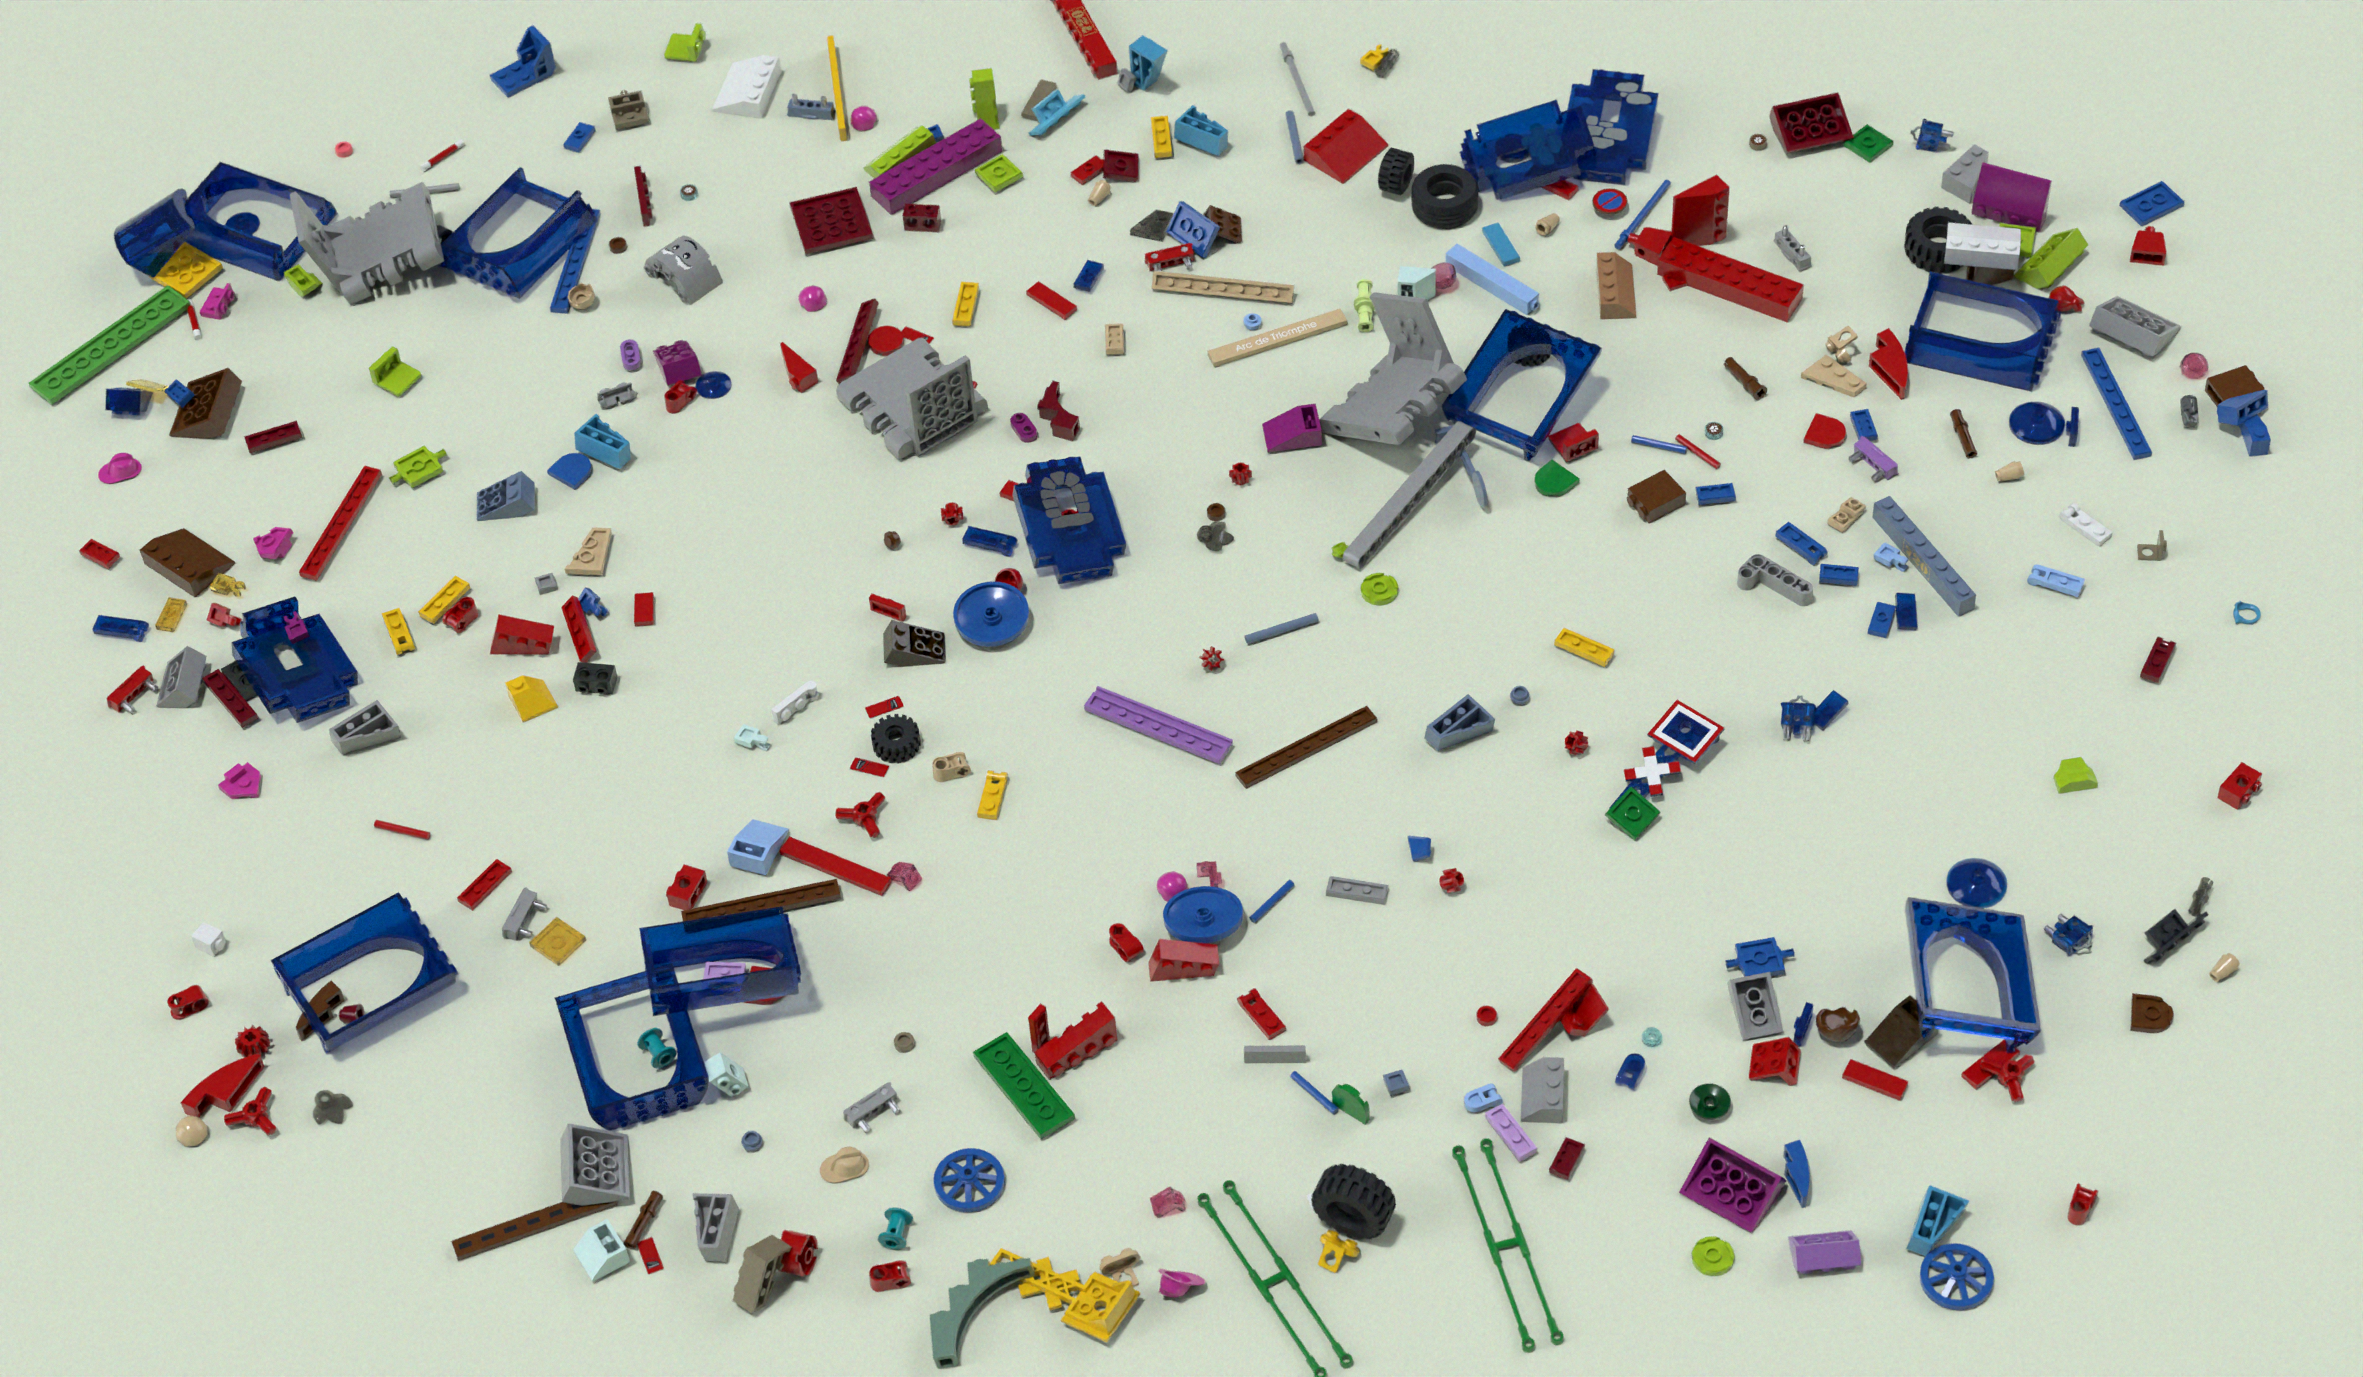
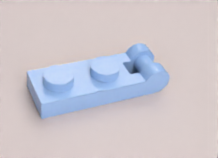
M2038 564L2033 566L2032 574L2027 579V582L2032 586L2040 585L2079 597L2085 582L2083 578Z

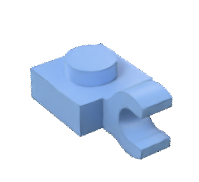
M1885 542L1874 553L1875 560L1889 567L1894 564L1902 572L1908 568V565H1906L1908 558L1901 556L1899 549Z

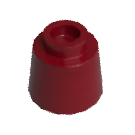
M362 1004L344 1006L343 1009H340V1021L347 1025L362 1026L365 1016Z

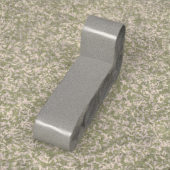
M1755 554L1751 556L1738 570L1737 585L1741 590H1751L1760 582L1797 605L1808 606L1812 602L1813 586L1810 582L1763 555Z

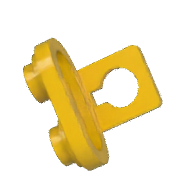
M1327 1230V1233L1321 1234L1320 1241L1325 1246L1318 1265L1336 1273L1344 1254L1351 1257L1358 1256L1360 1252L1357 1247L1358 1243L1351 1239L1343 1241L1339 1238V1233ZM1333 1250L1335 1251L1336 1262L1334 1265H1329L1325 1258Z

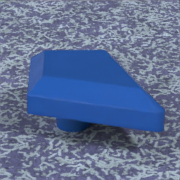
M1419 836L1407 837L1413 861L1416 862L1430 857V838Z

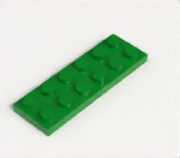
M1008 1032L973 1051L975 1059L1040 1139L1075 1119V1114Z

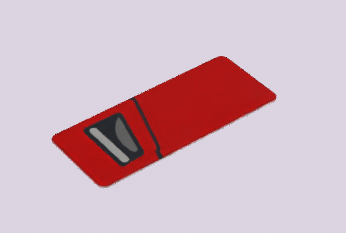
M907 326L901 331L903 337L911 341L923 338L930 344L934 337Z
M896 696L867 706L865 710L869 718H873L901 708L904 705L900 697Z
M857 757L854 758L850 766L852 770L884 777L889 768V765Z
M650 1237L639 1241L637 1246L647 1273L651 1274L664 1269L653 1238Z

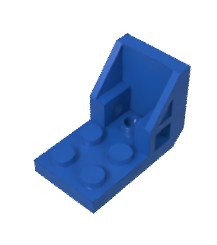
M534 25L527 28L516 50L518 61L490 74L491 81L507 98L550 77L556 69L551 43Z

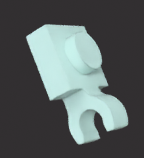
M745 724L742 725L734 737L735 743L752 748L755 744L761 750L767 751L770 746L769 743H766L769 739L767 736L761 735L759 729Z

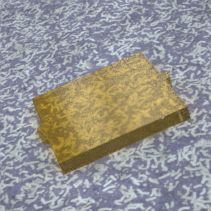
M144 379L126 382L127 386L150 392L163 391L169 387Z

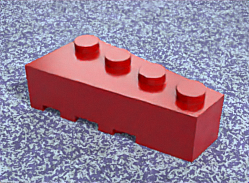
M1102 1001L1096 1005L1098 1009L1091 1014L1086 1012L1082 1015L1083 1020L1075 1026L1069 1025L1065 1028L1061 1037L1055 1036L1035 1051L1036 1064L1049 1080L1060 1076L1067 1069L1077 1066L1081 1061L1096 1055L1098 1051L1113 1045L1117 1041L1115 1017Z

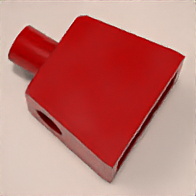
M2147 226L2145 231H2137L2131 250L2130 262L2164 266L2166 258L2164 234L2162 232H2155V228L2152 226Z
M1644 227L1640 235L1630 233L1627 242L1635 245V256L1658 266V259L1671 242V231Z

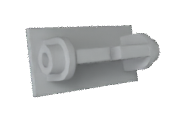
M631 382L620 383L615 388H605L597 393V400L601 408L617 405L615 398H619L620 403L636 397L634 390H632Z

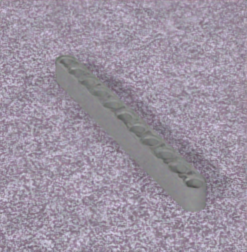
M1460 421L1456 422L1344 552L1343 560L1357 568H1363L1475 438L1476 429Z

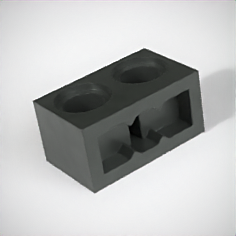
M239 658L221 668L222 674L246 702L263 692L261 686L263 681L258 674L255 675L253 673V669L248 662L245 664Z
M578 662L573 677L575 691L613 695L617 681V672L615 665Z

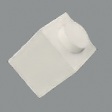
M204 922L191 936L195 948L213 957L226 944L223 932Z

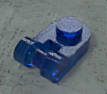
M1637 1053L1629 1054L1616 1076L1615 1083L1628 1085V1088L1635 1090L1645 1069L1644 1057ZM1626 1073L1632 1074V1077L1629 1078L1625 1075Z

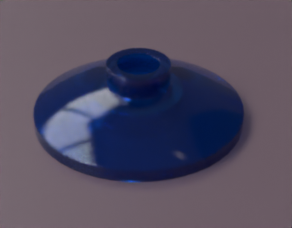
M241 212L234 214L226 221L225 229L228 235L234 238H245L253 235L259 229L260 221L253 213Z
M720 371L707 372L700 376L696 382L697 393L707 399L723 397L730 391L732 386L730 377Z

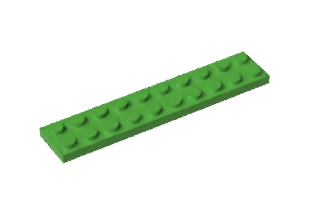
M167 285L30 381V388L53 405L186 311L188 306L191 305L190 301Z

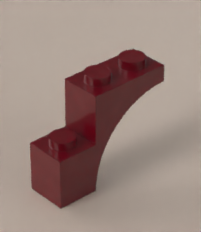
M1052 381L1050 386L1045 389L1043 399L1039 400L1037 410H1039L1040 418L1051 421L1050 428H1052L1054 437L1074 441L1080 430L1079 416L1069 413L1060 405L1058 401L1060 385L1059 382Z

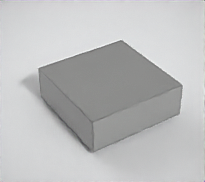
M1126 68L1121 69L1117 84L1126 92H1132L1136 76Z
M553 573L535 577L540 595L558 590Z

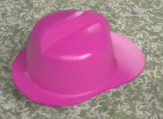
M118 453L100 469L98 478L106 484L116 483L137 476L142 469V465L131 454Z
M1165 1269L1158 1270L1162 1274L1159 1292L1171 1298L1184 1296L1191 1285L1205 1284V1280L1202 1277L1193 1273Z

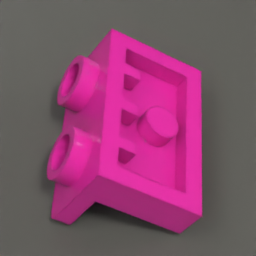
M227 283L224 289L213 287L200 310L201 317L221 320L235 295L230 283Z

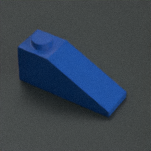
M2268 390L2229 398L2218 404V422L2238 426L2268 408Z
M2256 414L2239 425L2249 457L2268 455L2271 442L2266 425Z

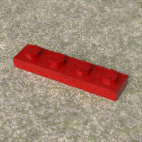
M572 595L561 608L579 661L587 663L597 651L579 599Z

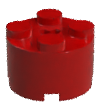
M784 1230L781 1240L790 1245L791 1249L789 1253L785 1252L780 1263L784 1265L780 1272L808 1276L813 1270L817 1259L816 1256H813L814 1249L818 1250L817 1238L810 1234Z

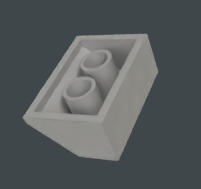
M186 646L167 662L156 707L187 708L190 704H194L199 697L198 689L203 681L201 679L202 673L206 668V655Z
M1543 1057L1523 1067L1521 1122L1562 1123L1564 1058Z

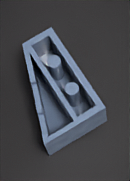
M1467 694L1427 726L1424 738L1439 751L1493 731L1495 718Z

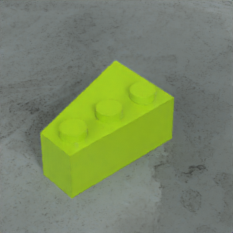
M992 68L972 70V78H969L970 88H973L970 91L971 100L975 101V103H972L973 113L977 114V120L981 118L993 130L1000 129Z

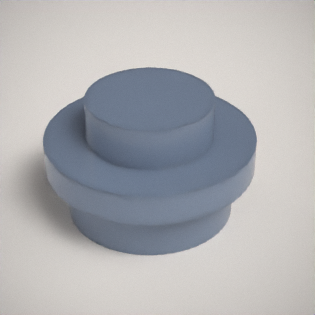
M1516 686L1510 693V699L1516 704H1524L1529 700V692L1524 686Z
M755 1131L746 1132L741 1140L743 1148L748 1151L760 1148L762 1145L761 1135Z

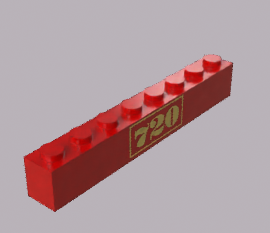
M1053 0L1055 9L1059 10L1062 21L1066 22L1067 30L1072 32L1074 42L1078 43L1079 51L1084 53L1086 63L1090 64L1093 74H1096L1098 80L1118 74L1117 61L1082 1Z

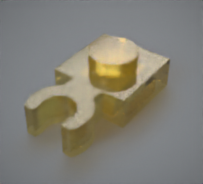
M218 573L210 585L212 592L227 596L232 592L235 596L240 597L241 592L238 589H246L244 582H236L235 577Z

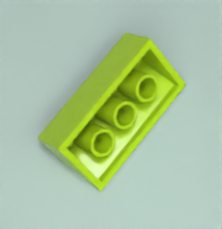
M923 125L915 127L863 167V169L870 176L876 178L936 144L934 135Z
M2078 227L2053 234L2014 274V277L2036 289L2048 288L2054 284L2056 278L2064 274V270L2074 263L2073 260L2084 253L2083 250L2088 246V243Z

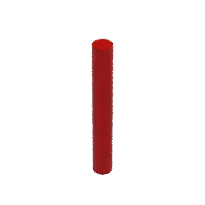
M1678 434L1675 437L1677 442L1686 446L1687 449L1715 469L1721 466L1720 462L1682 435Z
M375 820L374 827L427 840L430 838V832L380 820Z

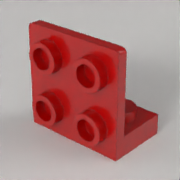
M1576 423L1549 435L1548 440L1565 461L1568 462L1598 449L1599 433L1596 429L1587 432L1580 423Z
M1593 982L1560 1019L1568 1034L1585 1037L1609 1011L1608 1006Z
M1790 1037L1753 1044L1749 1079L1757 1080L1780 1075L1789 1086L1796 1085L1801 1049Z

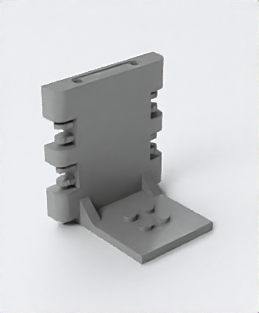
M423 182L402 191L401 198H397L395 204L388 202L385 205L380 201L370 206V212L365 213V218L363 219L358 216L354 220L352 216H349L329 226L322 225L296 191L290 194L300 245L339 293L344 295L350 305L371 296L370 286L376 284V279L382 282L386 278L391 286L403 281L402 272L407 270L406 265L408 264L411 267L418 264L424 271L444 261L429 189Z
M1374 292L1369 297L1390 342L1388 355L1370 370L1371 376L1367 382L1357 383L1348 391L1346 403L1334 405L1319 421L1322 433L1400 445L1415 431L1411 423L1414 421V417L1419 415L1430 416L1437 409L1434 401L1437 398L1436 396L1441 393L1453 394L1467 378L1462 368L1454 364L1427 299Z
M923 338L914 340L844 380L836 389L837 398L850 411L857 408L863 410L864 425L871 432L878 429L880 431L884 430L882 434L885 436V447L898 460L913 452L919 456L977 422V415L988 409L987 400L973 388L970 359L965 355L951 364H940L938 352Z

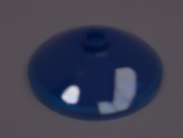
M2031 401L2018 405L2011 412L2009 427L2011 432L2021 441L2034 445H2044L2052 443L2061 437L2065 428V419L2056 407L2045 402Z
M1968 858L1957 862L1951 867L1947 874L1946 886L1951 897L1958 903L1970 908L1983 909L1994 906L2003 899L2007 890V878L2002 869L1993 862L1981 858Z

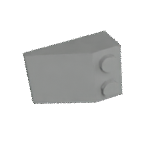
M1770 972L1728 981L1727 985L1742 1040L1783 1032Z

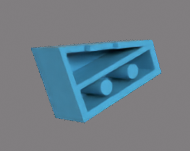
M1143 35L1129 45L1131 73L1136 76L1134 85L1145 91L1158 81L1168 50Z
M1192 105L1175 121L1174 138L1219 156L1227 148L1228 130L1215 120L1210 121L1204 112H1198L1196 107Z
M597 414L591 417L574 433L575 450L618 469H621L631 459L630 442L617 431L614 432L610 429L607 422L603 423Z
M1929 1185L1922 1199L1906 1249L1926 1256L1964 1213L1969 1200Z

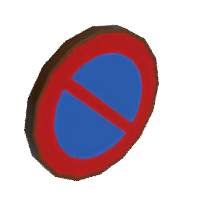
M1612 188L1598 191L1592 199L1593 207L1598 212L1607 215L1622 212L1628 203L1627 196L1623 192Z

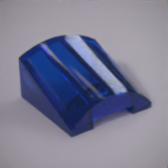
M175 190L116 227L114 241L127 265L154 278L194 231L193 219L187 216L184 206L188 201L186 190Z

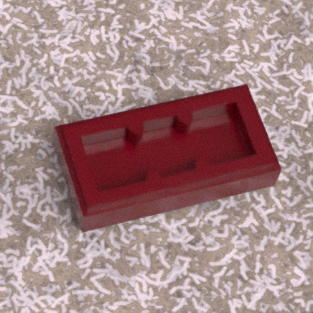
M1565 1137L1549 1168V1173L1569 1180L1585 1149V1144Z

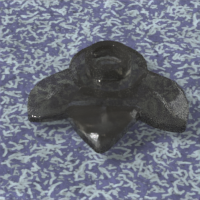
M1213 522L1209 526L1200 527L1197 532L1198 540L1205 543L1206 547L1212 551H1222V545H1228L1234 540L1233 535L1224 531L1226 527L1225 522Z
M322 1090L315 1096L316 1106L313 1110V1118L318 1125L322 1124L326 1119L336 1124H342L344 1119L343 1109L353 1107V1103L344 1094H333L329 1090ZM323 1097L329 1098V1100L326 1102L322 1101L321 1099Z

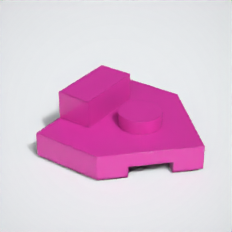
M275 527L270 530V533L262 537L259 535L253 538L260 557L268 559L284 558L292 546L289 540L294 533L292 529Z
M248 762L243 766L238 763L224 774L225 780L218 784L219 789L231 799H239L246 796L259 798L261 774Z

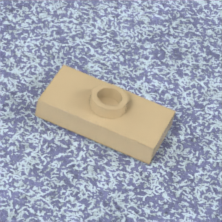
M1123 323L1105 324L1106 355L1124 354Z

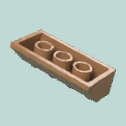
M1615 252L1597 253L1596 272L1600 319L1636 318L1632 264Z

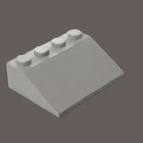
M2119 296L2096 306L2089 324L2090 327L2094 328V331L2101 334L2105 333L2112 340L2124 342L2127 347L2138 349L2149 357L2159 354L2181 328L2180 325Z
M568 1123L560 1139L562 1202L583 1206L628 1200L630 1190L627 1134Z

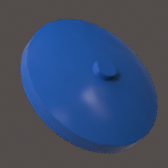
M984 582L970 587L957 599L953 610L954 623L959 634L967 641L985 647L1000 646L1013 641L1025 630L1029 621V607L1026 598L1017 588L1002 582Z
M1212 886L1194 887L1179 892L1166 903L1163 910L1164 925L1167 931L1179 940L1212 943L1227 938L1238 930L1243 921V906L1235 894L1223 888Z

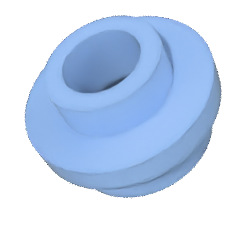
M1254 313L1248 314L1244 317V325L1249 330H1256L1261 324V317Z

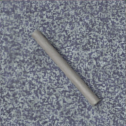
M459 183L427 187L429 193L460 190ZM406 189L390 191V197H401V192Z

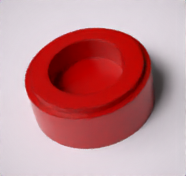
M1482 1006L1477 1010V1022L1480 1025L1492 1026L1495 1024L1497 1012L1493 1007Z

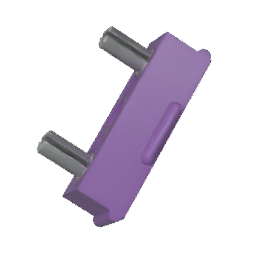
M1861 436V439L1854 444V454L1848 458L1849 461L1854 462L1860 457L1877 471L1871 476L1873 481H1876L1881 476L1888 480L1898 474L1897 463L1867 438Z

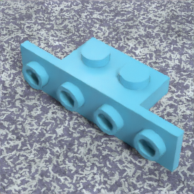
M1054 90L1032 108L1040 124L1032 129L1029 135L1041 136L1046 133V129L1049 126L1057 124L1059 118L1070 113L1069 110L1079 106L1081 100L1086 96L1084 94L1074 95L1065 102L1060 91Z

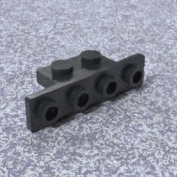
M2176 909L2170 911L2144 932L2156 948L2154 952L2144 959V962L2147 963L2153 960L2155 963L2164 956L2163 951L2166 949L2170 951L2177 946L2178 943L2176 941L2179 938L2183 940L2188 937L2193 927L2197 929L2205 923L2204 918L2209 914L2204 912L2187 924Z

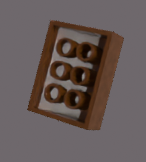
M229 368L188 382L187 388L195 396L183 408L179 406L169 435L171 437L211 439L224 434L237 394L240 391L242 380Z
M185 528L153 538L140 549L145 565L193 597H197L235 564L234 560Z

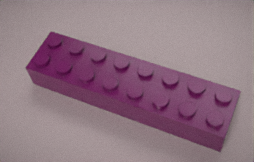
M980 118L869 181L871 197L892 215L903 209L905 203L912 204L1002 152L1001 136Z

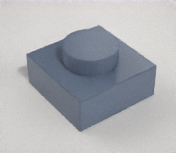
M1402 1069L1383 1075V1081L1390 1096L1409 1090V1083Z

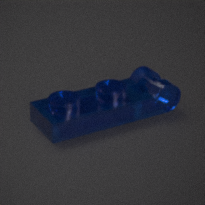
M968 526L962 538V542L965 545L999 552L1006 557L1012 555L1013 547L1018 542L1014 536Z
M98 615L92 630L94 634L130 638L137 642H142L145 637L144 632L148 630L149 624L142 620Z

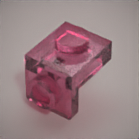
M1204 861L1196 864L1198 878L1209 877L1210 886L1218 887V884H1222L1221 872H1217L1216 861Z
M898 862L886 874L888 877H891V881L902 882L908 891H911L922 880L918 870L911 863Z
M1170 1186L1150 1198L1154 1215L1158 1218L1174 1209H1178L1181 1212L1186 1210L1183 1194Z

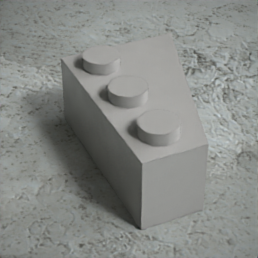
M693 1193L698 1248L705 1261H725L739 1207L732 1194Z

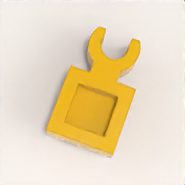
M1377 45L1375 51L1370 49L1360 58V64L1374 71L1384 62V57L1388 56L1389 48L1382 50V45Z

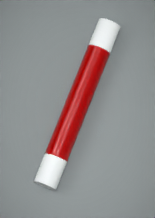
M460 139L420 165L421 170H427L464 146V141Z
M188 299L191 305L188 306L187 311L195 340H200L202 337L193 302L191 299Z

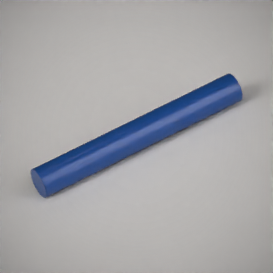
M1633 435L1631 439L1633 443L1683 454L1687 450L1686 446Z
M1288 880L1249 917L1251 922L1255 923L1294 886L1293 881Z
M1294 1071L1291 1073L1290 1077L1332 1114L1338 1112L1339 1108L1298 1072Z

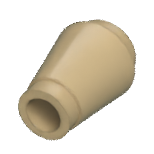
M1104 180L1096 182L1088 199L1091 205L1096 206L1110 194L1111 186Z
M1552 213L1539 219L1535 225L1536 231L1540 235L1550 234L1560 221L1559 216L1556 213Z
M2013 461L1995 471L1998 482L2020 479V476L2024 475V470L2020 461Z
M2231 953L2222 955L2209 975L2215 982H2218L2238 970L2240 963Z

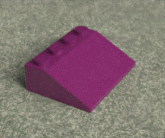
M1983 162L1971 214L2010 225L2036 228L2035 232L2040 233L2047 216L2052 180Z
M1709 1137L1679 1193L1753 1233L1776 1201L1787 1180Z

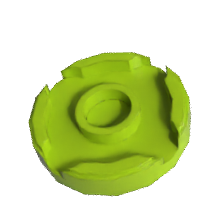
M1373 573L1367 576L1363 583H1361V595L1366 602L1372 605H1387L1397 597L1398 584L1394 577L1390 575Z
M1710 1236L1700 1239L1692 1250V1263L1702 1274L1720 1276L1732 1268L1734 1250L1726 1240L1723 1241L1719 1237Z

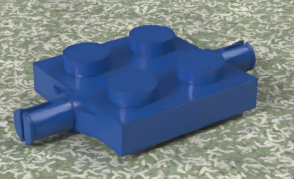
M1775 937L1735 944L1737 958L1725 960L1726 968L1739 966L1744 977L1770 972L1771 976L1785 974L1783 958L1794 957L1795 953L1793 948L1781 950L1776 943Z

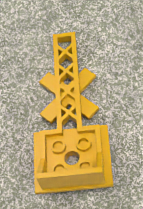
M1000 1248L990 1262V1265L999 1263L1003 1257L1010 1261H1016L1023 1257ZM1049 1257L1036 1260L1037 1264L1032 1262L1035 1276L1040 1275L1041 1279L1034 1280L1033 1277L1019 1280L1024 1284L1018 1285L1021 1298L1044 1292L1049 1311L1061 1308L1060 1300L1069 1303L1070 1305L1061 1318V1322L1104 1342L1109 1341L1140 1296V1291L1133 1288L1132 1281L1117 1282L1095 1271L1084 1285L1078 1283L1080 1280L1077 1269L1058 1274L1052 1271ZM1080 1291L1076 1298L1070 1296L1069 1293ZM1099 1306L1105 1307L1104 1310H1101V1311H1097V1310H1096V1308L1099 1307Z

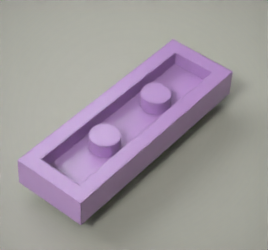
M1503 1103L1485 1113L1487 1121L1519 1162L1537 1153V1147Z

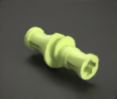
M1362 279L1357 282L1359 294L1353 302L1354 309L1358 312L1359 317L1357 328L1362 332L1371 331L1374 327L1372 311L1375 308L1369 297L1372 295L1371 288L1373 283L1368 279Z

